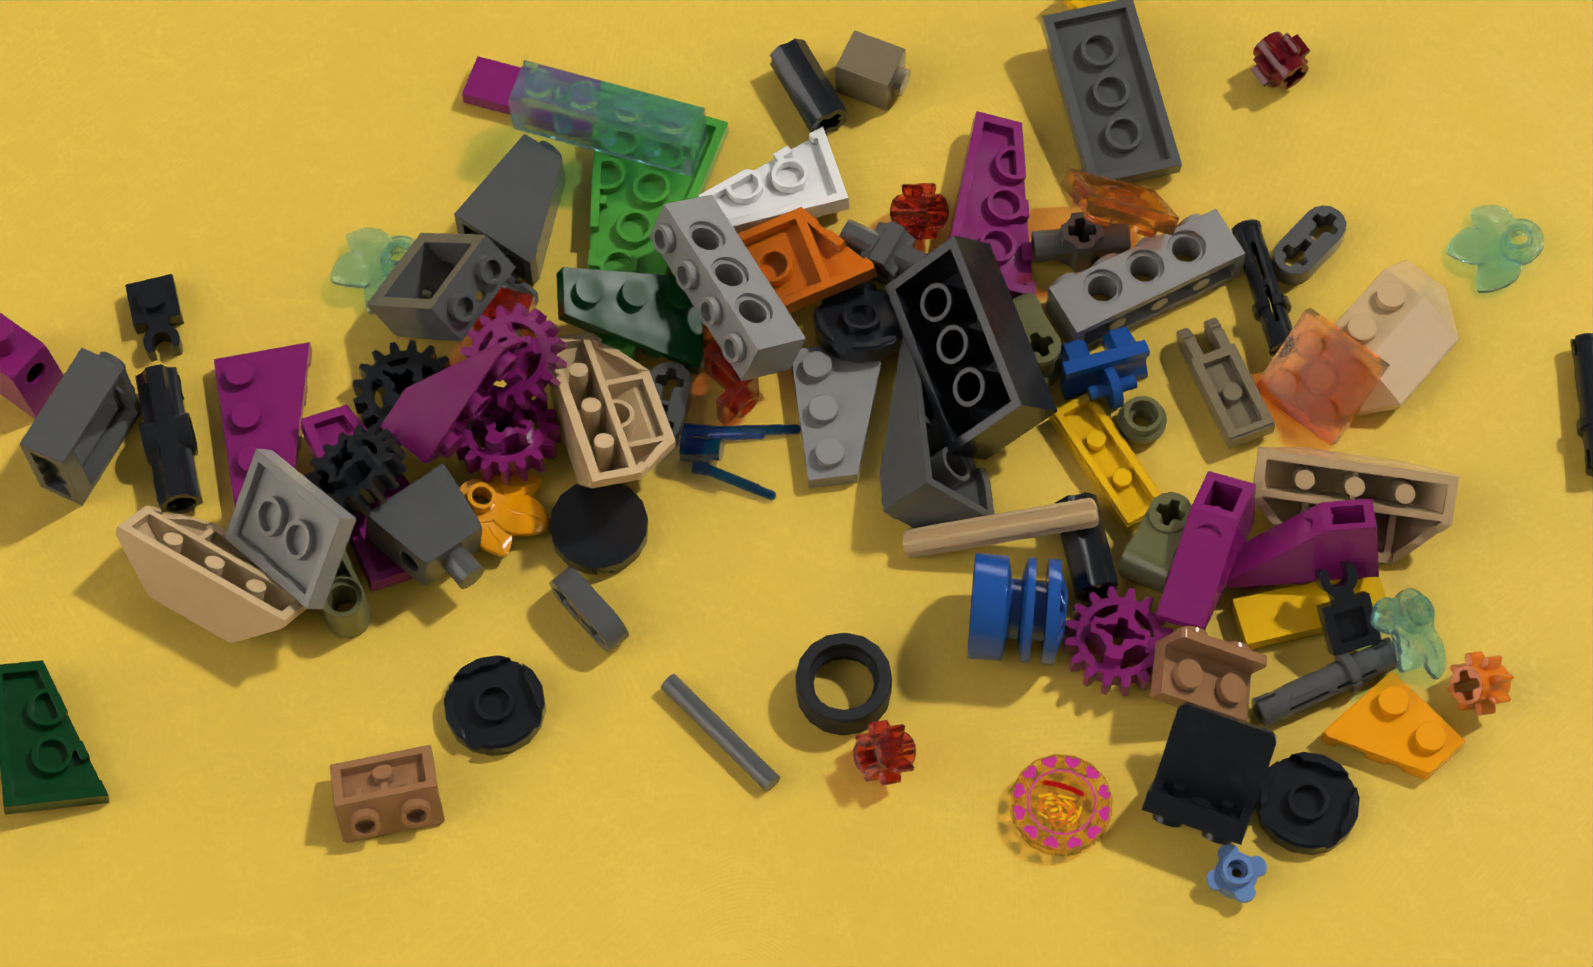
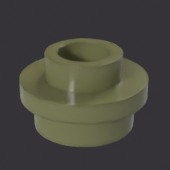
M1138 396L1124 403L1123 407L1119 410L1117 419L1121 434L1129 441L1137 444H1149L1159 439L1163 435L1167 423V416L1163 407L1155 399L1147 396ZM1137 418H1144L1149 421L1150 425L1141 427L1134 424L1133 421Z

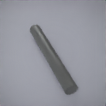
M676 674L670 675L662 683L661 689L766 792L779 782L780 776Z

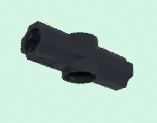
M162 364L146 367L142 373L135 376L143 417V422L139 424L140 434L149 466H152L156 498L162 512L174 514L191 512L196 506L203 503L194 457L198 455L197 441L190 414L186 413L181 379L176 367H167Z

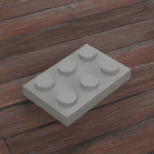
M256 449L224 538L305 608L323 609L350 539L356 518L273 450Z

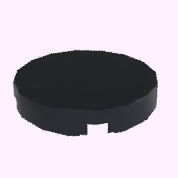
M861 283L825 298L818 309L816 306L813 315L814 332L817 342L827 353L840 360L856 363L874 362L889 357L900 349L902 335L904 334L888 293L876 290L875 284Z
M577 483L560 495L551 511L549 530L556 553L568 566L584 574L598 575L597 572L609 570L610 573L623 570L639 557L647 543L648 516L643 501L628 486L618 483L589 488Z
M495 655L472 661L456 673L453 677L454 681L449 686V690L446 691L444 708L447 725L456 740L472 752L489 756L513 753L530 743L542 727L546 713L543 686L532 669L523 663L521 665L518 662L511 661L509 657Z
M1300 752L1291 754L1289 758L1277 761L1268 768L1255 810L1261 828L1274 843L1290 852L1314 855L1331 851L1347 839L1357 821L1360 797L1357 788H1354L1353 782L1348 778V772L1341 764L1325 755Z

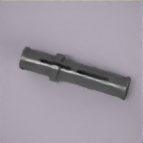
M1389 637L1382 639V642L1373 644L1361 651L1337 655L1335 662L1284 684L1282 687L1252 698L1251 703L1254 713L1260 724H1263V727L1267 729L1283 719L1318 705L1333 696L1348 690L1351 693H1355L1363 689L1364 683L1373 678L1402 667L1400 653L1395 643L1391 642Z

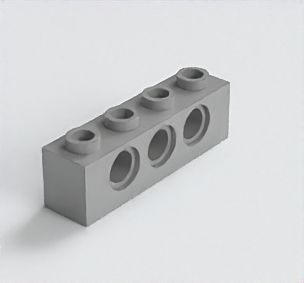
M707 195L664 204L649 237L656 251L662 255L674 274L677 284L685 291L697 310L702 323L708 327L722 349L725 359L731 363L741 381L790 370L806 338L714 197Z
M1217 209L1204 215L1193 214L1183 219L1172 230L1161 235L1158 233L1147 235L1135 247L1123 253H1109L1101 257L1089 269L1078 274L1070 272L1062 275L1048 288L1046 311L1066 343L1079 339L1085 341L1087 348L1101 343L1103 335L1107 334L1110 330L1121 327L1133 328L1240 277L1246 253ZM1185 255L1192 258L1193 261H1180L1176 256ZM1146 275L1152 280L1146 282L1139 281L1133 276ZM1102 294L1109 297L1110 300L1098 301L1091 296Z

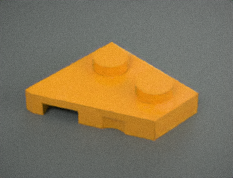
M1393 671L1389 672L1327 727L1320 738L1325 744L1333 747L1336 746V743L1366 753V759L1383 765H1396L1403 772L1424 780H1428L1463 748L1466 742Z

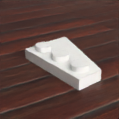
M823 126L809 133L808 141L793 149L786 146L773 153L772 161L754 171L745 169L699 195V197L707 195L714 197L737 234L799 207H802L815 218L849 209L848 195Z

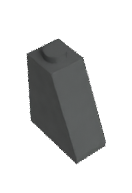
M524 134L454 213L458 234L486 235L516 267L513 272L533 286L540 279L565 185L563 160L560 152L546 141L537 142Z

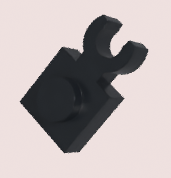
M168 274L126 284L133 326L137 334L145 333L143 344L151 361L157 360L155 349L163 341L171 342L176 355H181L183 343L178 331L173 326L184 324L173 275Z
M1347 560L1340 562L1343 577L1337 584H1331L1326 569L1318 568L1315 570V581L1322 591L1328 593L1330 600L1329 602L1316 605L1328 652L1333 656L1382 642L1370 594L1365 591L1354 594L1353 589L1358 581V573L1354 564Z

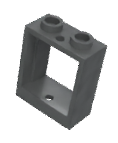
M420 233L367 303V306L397 337L462 341L467 335L468 329L472 328L516 267L486 235ZM478 291H481L482 293V299L480 301H478L476 298V294Z
M84 348L80 349L19 444L40 487L83 506L142 413L135 388L131 384L125 364L110 353L102 351L98 355Z

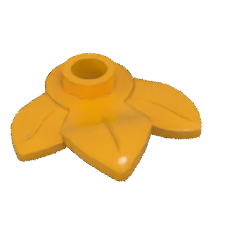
M528 472V481L523 482L517 474L511 475L508 485H503L500 475H494L488 483L483 482L482 478H474L464 482L459 487L481 523L482 536L480 547L483 550L505 558L512 544V536H534L549 531L550 520L542 504L534 498L542 483L539 477ZM472 497H484L489 501V503L478 504L473 500Z

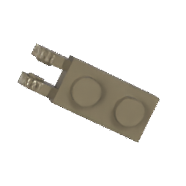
M1212 318L1204 321V333L1213 350L1206 354L1202 353L1195 336L1189 328L1178 330L1176 332L1178 347L1186 363L1189 365L1188 369L1228 449L1273 433L1275 422L1235 343H1230L1219 320Z

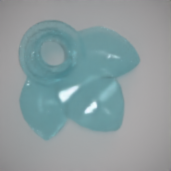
M1492 204L1472 208L1470 216L1473 226L1458 232L1451 239L1446 252L1456 260L1478 266L1476 274V289L1478 293L1498 291L1516 282L1522 266L1531 263L1540 255L1544 247L1543 233L1536 223L1528 219H1515L1504 207ZM1523 235L1527 237V240L1520 245L1510 242L1516 236Z
M365 227L357 229L346 235V242L351 251L345 253L336 261L330 274V280L333 284L340 286L364 288L368 314H375L367 306V303L399 262L392 260L391 257L398 253H406L415 240L407 236L390 237L387 233L377 228Z
M1413 588L1400 591L1395 598L1384 597L1378 600L1372 609L1370 624L1378 631L1391 635L1397 667L1400 673H1406L1423 666L1427 673L1436 680L1441 678L1445 671L1446 653L1443 642L1434 628L1435 611L1431 601L1420 591Z

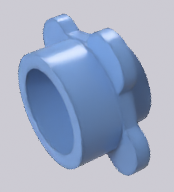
M1234 844L1221 846L1218 850L1219 861L1216 868L1209 871L1206 877L1209 888L1219 891L1225 897L1236 899L1240 903L1252 901L1256 894L1254 886L1257 879L1264 876L1267 870L1265 860L1260 856L1250 857L1239 852ZM1234 869L1240 870L1241 876L1238 878L1234 877L1232 871Z

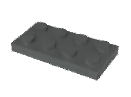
M1116 0L1042 16V31L1088 191L1180 172L1182 166L1134 1Z

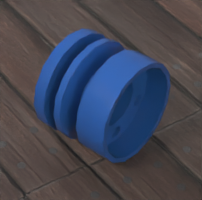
M975 553L968 658L1001 661L1008 638L1017 639L1020 660L1023 663H1029L1031 642L1034 640L1041 641V664L1054 665L1056 652L1062 638H1064L1067 612V587L1062 572L1061 559H1048L1046 581L1036 580V557H1028L1022 579L1012 578L1008 555Z

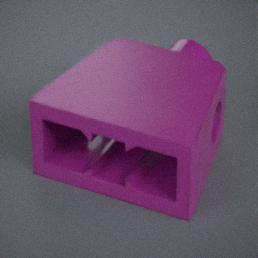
M0 313V394L36 419L64 374L48 348L40 340ZM28 372H30L32 378H36L29 383L27 382Z

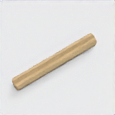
M1085 498L910 528L903 532V546L908 557L916 558L1087 529L1098 525V508L1094 499Z

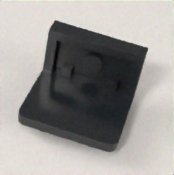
M1191 702L1182 703L1176 712L1156 776L1148 789L1142 810L1152 813V818L1163 825L1177 828L1183 824L1202 831V836L1211 842L1221 845H1230L1231 842L1241 845L1248 830L1277 744L1276 734L1269 729Z

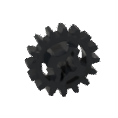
M410 340L407 350L400 351L395 342L390 343V354L386 356L377 350L373 351L372 355L375 364L371 366L361 363L359 370L362 379L353 381V389L357 396L353 401L357 414H362L363 425L366 429H369L373 424H377L380 427L405 388L450 367L449 358L444 356L436 360L435 348L432 345H429L422 353L418 352L416 341ZM376 391L380 393L383 402L381 409L375 402Z
M373 424L366 431L362 425H358L353 435H346L344 432H341L338 436V443L334 446L325 444L322 447L325 452L324 456L310 461L315 470L304 476L352 516L355 517L357 512H362L365 516H368L371 513V505L373 503L384 504L387 502L384 495L387 490L398 489L400 484L396 481L395 476L406 472L407 468L401 461L407 457V454L387 428L382 431L377 424Z

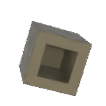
M854 30L836 65V92L887 111L894 95L901 96L909 81L910 70L905 68L906 49Z

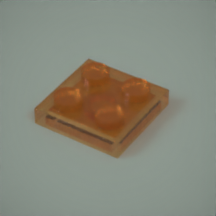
M1066 167L1061 186L1073 199L1072 203L1083 211L1084 218L1088 221L1102 226H1111L1113 221L1128 224V229L1147 237H1155L1157 232L1174 235L1179 216L1154 189Z
M1309 308L1304 310L1257 382L1256 387L1263 397L1332 446L1338 443L1390 364L1318 312Z

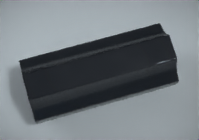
M794 38L788 43L779 45L770 54L772 69L810 133L823 126L825 134L838 130L847 121L845 106L805 40Z
M1084 492L1078 495H1067L1055 502V504L1092 498L1098 508L1099 523L1096 527L1060 533L1076 599L1087 602L1091 592H1095L1101 599L1107 598L1108 587L1114 586L1117 592L1116 587L1119 583L1097 497L1094 494Z

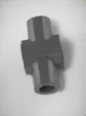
M1088 212L1071 213L1070 219L1062 224L1059 229L1032 231L1031 233L1033 260L1035 263L1060 260V263L1071 267L1073 272H1082L1091 268L1092 264L1099 260L1101 256L1109 253L1120 254L1131 248L1130 231L1127 222L1102 224L1101 221L1092 218Z
M849 219L839 237L845 240L846 245L863 259L867 257L873 262L878 276L872 280L881 284L890 283L898 275H901L928 255L915 248L916 238L910 235L905 227L892 221L888 223L879 222L874 230Z

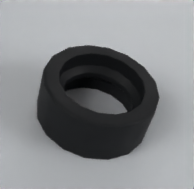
M850 633L826 635L811 644L800 658L795 676L798 705L808 721L822 731L842 736L861 733L877 724L888 709L892 692L890 664L880 647L864 636ZM839 659L858 661L866 666L872 674L874 682L872 695L867 702L857 708L842 710L827 706L820 701L814 689L815 675L821 666Z

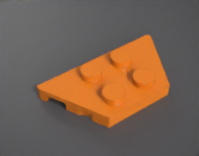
M802 207L738 233L789 313L878 276L871 260L867 257L863 259L846 245L845 240L832 230L824 229L818 220ZM702 326L703 341L707 348L718 344L708 327Z

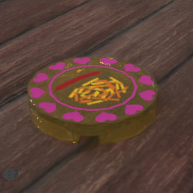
M1052 754L1034 760L1020 772L1011 791L1010 816L1013 824L1021 833V837L1030 847L1047 855L1069 857L1081 853V850L1089 848L1092 844L1095 845L1103 838L1112 817L1113 795L1106 778L1092 763L1075 755Z

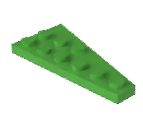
M596 83V119L594 124L595 142L592 167L588 269L670 275L671 270L662 255L656 251L649 235L664 204L697 198L705 191L729 133L728 122ZM598 336L602 339L603 344L615 348L635 360L639 347L616 338L611 341Z

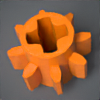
M1482 651L1470 652L1465 654L1466 663L1450 666L1453 674L1447 690L1460 702V711L1476 708L1479 716L1493 714L1496 711L1495 704L1510 702L1511 698L1508 692L1514 676L1509 674L1507 669L1501 665L1502 657L1500 655L1485 658Z

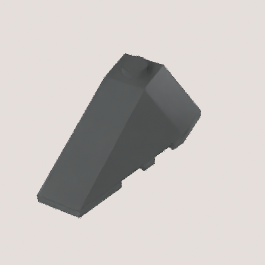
M902 335L880 467L883 511L912 528L994 514L992 490L986 469L976 468L971 457L949 454L904 335Z

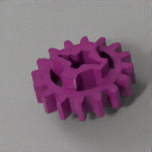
M516 303L511 314L500 305L497 306V318L491 320L484 314L479 317L483 326L479 332L468 329L466 334L473 340L472 347L460 348V353L469 358L516 336L524 340L514 354L518 358L516 366L503 380L507 383V387L493 385L488 392L492 397L488 406L492 408L497 404L505 412L511 413L516 402L519 407L527 411L530 410L531 397L536 396L543 402L548 399L544 390L547 384L559 387L561 384L553 374L555 369L567 368V362L557 356V353L565 350L567 345L562 339L555 337L560 331L559 327L551 320L546 321L547 316L538 309L534 308L529 313L526 307ZM519 329L533 331L537 338L533 339L530 335L524 337Z
M532 397L530 398V410L527 411L519 407L516 402L511 413L505 412L497 404L492 408L488 406L475 420L470 419L462 430L466 438L456 451L459 461L465 460L466 470L469 474L481 469L483 482L486 483L494 475H500L503 485H508L511 475L516 474L523 482L528 481L527 470L533 468L542 473L545 471L544 458L555 459L557 456L555 444L561 442V435L556 410L548 409L547 400L545 402L539 398L532 400ZM533 422L536 424V426L538 427L539 431L534 430V424H533ZM475 438L480 440L482 448L477 445Z
M1114 586L1108 587L1106 599L1101 600L1095 592H1091L1087 601L1088 608L1081 604L1074 606L1072 614L1074 620H1067L1065 624L1064 634L1069 638L1064 640L1063 653L1074 655L1070 660L1069 669L1071 672L1085 670L1083 685L1087 687L1095 680L1102 682L1101 694L1104 695L1108 694L1112 685L1119 686L1123 697L1128 696L1130 684L1136 683L1142 691L1148 689L1149 675L1152 676L1156 641L1174 632L1172 628H1161L1165 621L1156 619V612H1151L1154 598L1148 596L1140 603L1135 600L1134 588H1129L1125 597H1118ZM1138 622L1141 623L1145 629H1142ZM1120 637L1124 639L1122 645L1113 644L1114 638ZM1091 653H1095L1100 662H1098L1091 655ZM1132 664H1136V665L1133 666V667L1126 668V667H1128V666H1130V665H1132Z

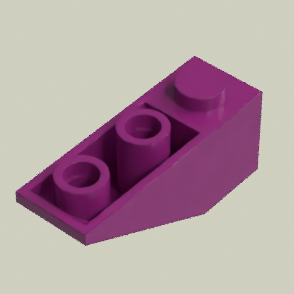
M516 336L500 342L405 388L380 427L383 430L387 428L400 444L425 464L442 456L446 458L451 457L466 438V435L462 433L470 419L475 420L490 404L492 397L488 392L496 380L499 382L504 380L516 366L518 358L514 354L524 340Z
M1211 471L1207 472L1191 506L1156 612V619L1182 627L1194 626L1206 630L1254 524L1256 484Z
M1372 498L1321 502L1246 541L1226 583L1227 588H1257L1262 585L1287 583L1297 585L1308 584L1315 581V570L1318 568L1327 570L1329 580H1340L1343 577L1340 562L1344 560L1354 564L1358 573V580L1367 577H1379L1377 525Z

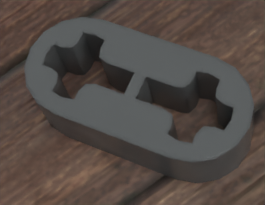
M1323 205L1314 207L1278 242L1273 252L1272 262L1277 279L1287 285L1303 284L1337 251L1343 242L1346 231V220L1339 210ZM1327 224L1332 227L1331 233H1322L1316 241L1312 239L1316 226L1323 228ZM1301 250L1305 252L1301 264L1294 263L1291 267L1285 264L1286 257L1293 259Z
M664 362L653 368L650 374L675 437L676 448L682 439L692 397V382L689 371L682 364ZM669 379L677 380L678 387L673 388L670 401L664 400L662 386H666Z
M568 567L550 581V587L559 602L603 650L610 652L629 637L628 630L619 616L573 567Z

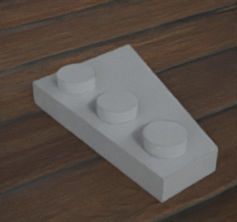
M821 346L800 349L791 367L808 488L857 483L883 359L874 362L856 363L840 360L827 353Z

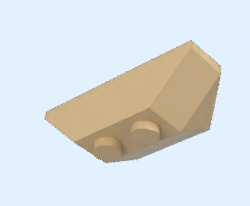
M1408 260L1385 268L1328 331L1291 387L1289 394L1328 422L1340 420L1343 416L1367 415L1399 409L1458 342L1459 337L1445 287Z
M586 331L558 336L566 343L567 348L557 353V356L567 362V368L555 369L553 375L561 384L559 387L551 385L549 387L553 409L556 410L559 429L578 484L589 488H597L642 479L676 445L675 437L650 371L621 351L603 344L602 339L591 332Z
M1258 447L1253 483L1256 484L1255 503L1274 527L1321 502L1372 498L1377 525L1378 562L1393 564L1436 534L1452 526L1460 476L1399 460L1306 447Z
M146 505L117 526L116 536L147 595L173 612L184 616L229 643L282 629L307 609L224 538L227 530L213 522L183 514L162 513L160 508Z

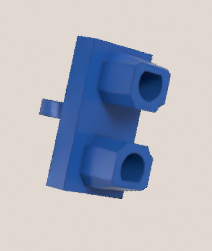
M1127 327L1110 330L1107 334L1103 335L1102 346L1105 351L1090 355L1085 341L1079 339L1063 343L1060 354V390L1064 400L1076 398L1087 393L1090 401L1106 397L1111 409L1123 407V392L1136 389L1137 380L1147 378L1148 376L1146 359L1150 356V350L1146 341L1136 342Z

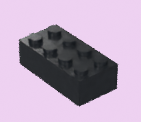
M954 235L885 286L949 454L986 460L1057 412L990 243Z

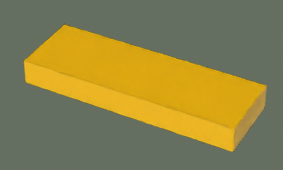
M1085 393L1058 407L1057 412L1049 417V421L1127 535L1139 528L1150 503L1155 497L1161 495V492L1099 401H1090L1088 394Z
M1380 576L1359 579L1353 589L1354 594L1361 591L1369 593L1376 620L1389 618L1392 611ZM1341 579L1330 580L1331 584H1337L1341 581ZM1316 581L1308 584H1296L1232 599L1231 609L1242 643L1247 644L1251 650L1323 633L1316 605L1329 602L1330 600L1328 593L1322 591Z

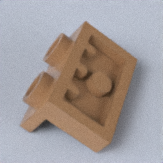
M1194 626L1180 627L1177 631L1156 641L1150 698L1179 707L1184 702H1191L1247 722L1251 674L1267 666V656L1250 650V647L1245 643L1223 641L1208 636L1207 632L1202 628Z
M431 745L330 765L334 808L344 842H353L432 826L445 821Z

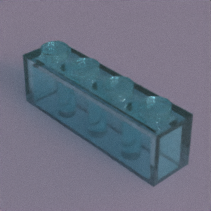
M526 60L523 62L509 97L513 129L691 177L707 138L705 108Z

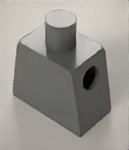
M444 464L436 467L389 498L386 503L380 504L371 510L370 515L367 516L365 533L367 540L420 584L428 585L447 572L461 589H465L473 585L484 573V568L472 556L480 548L482 536L481 523Z

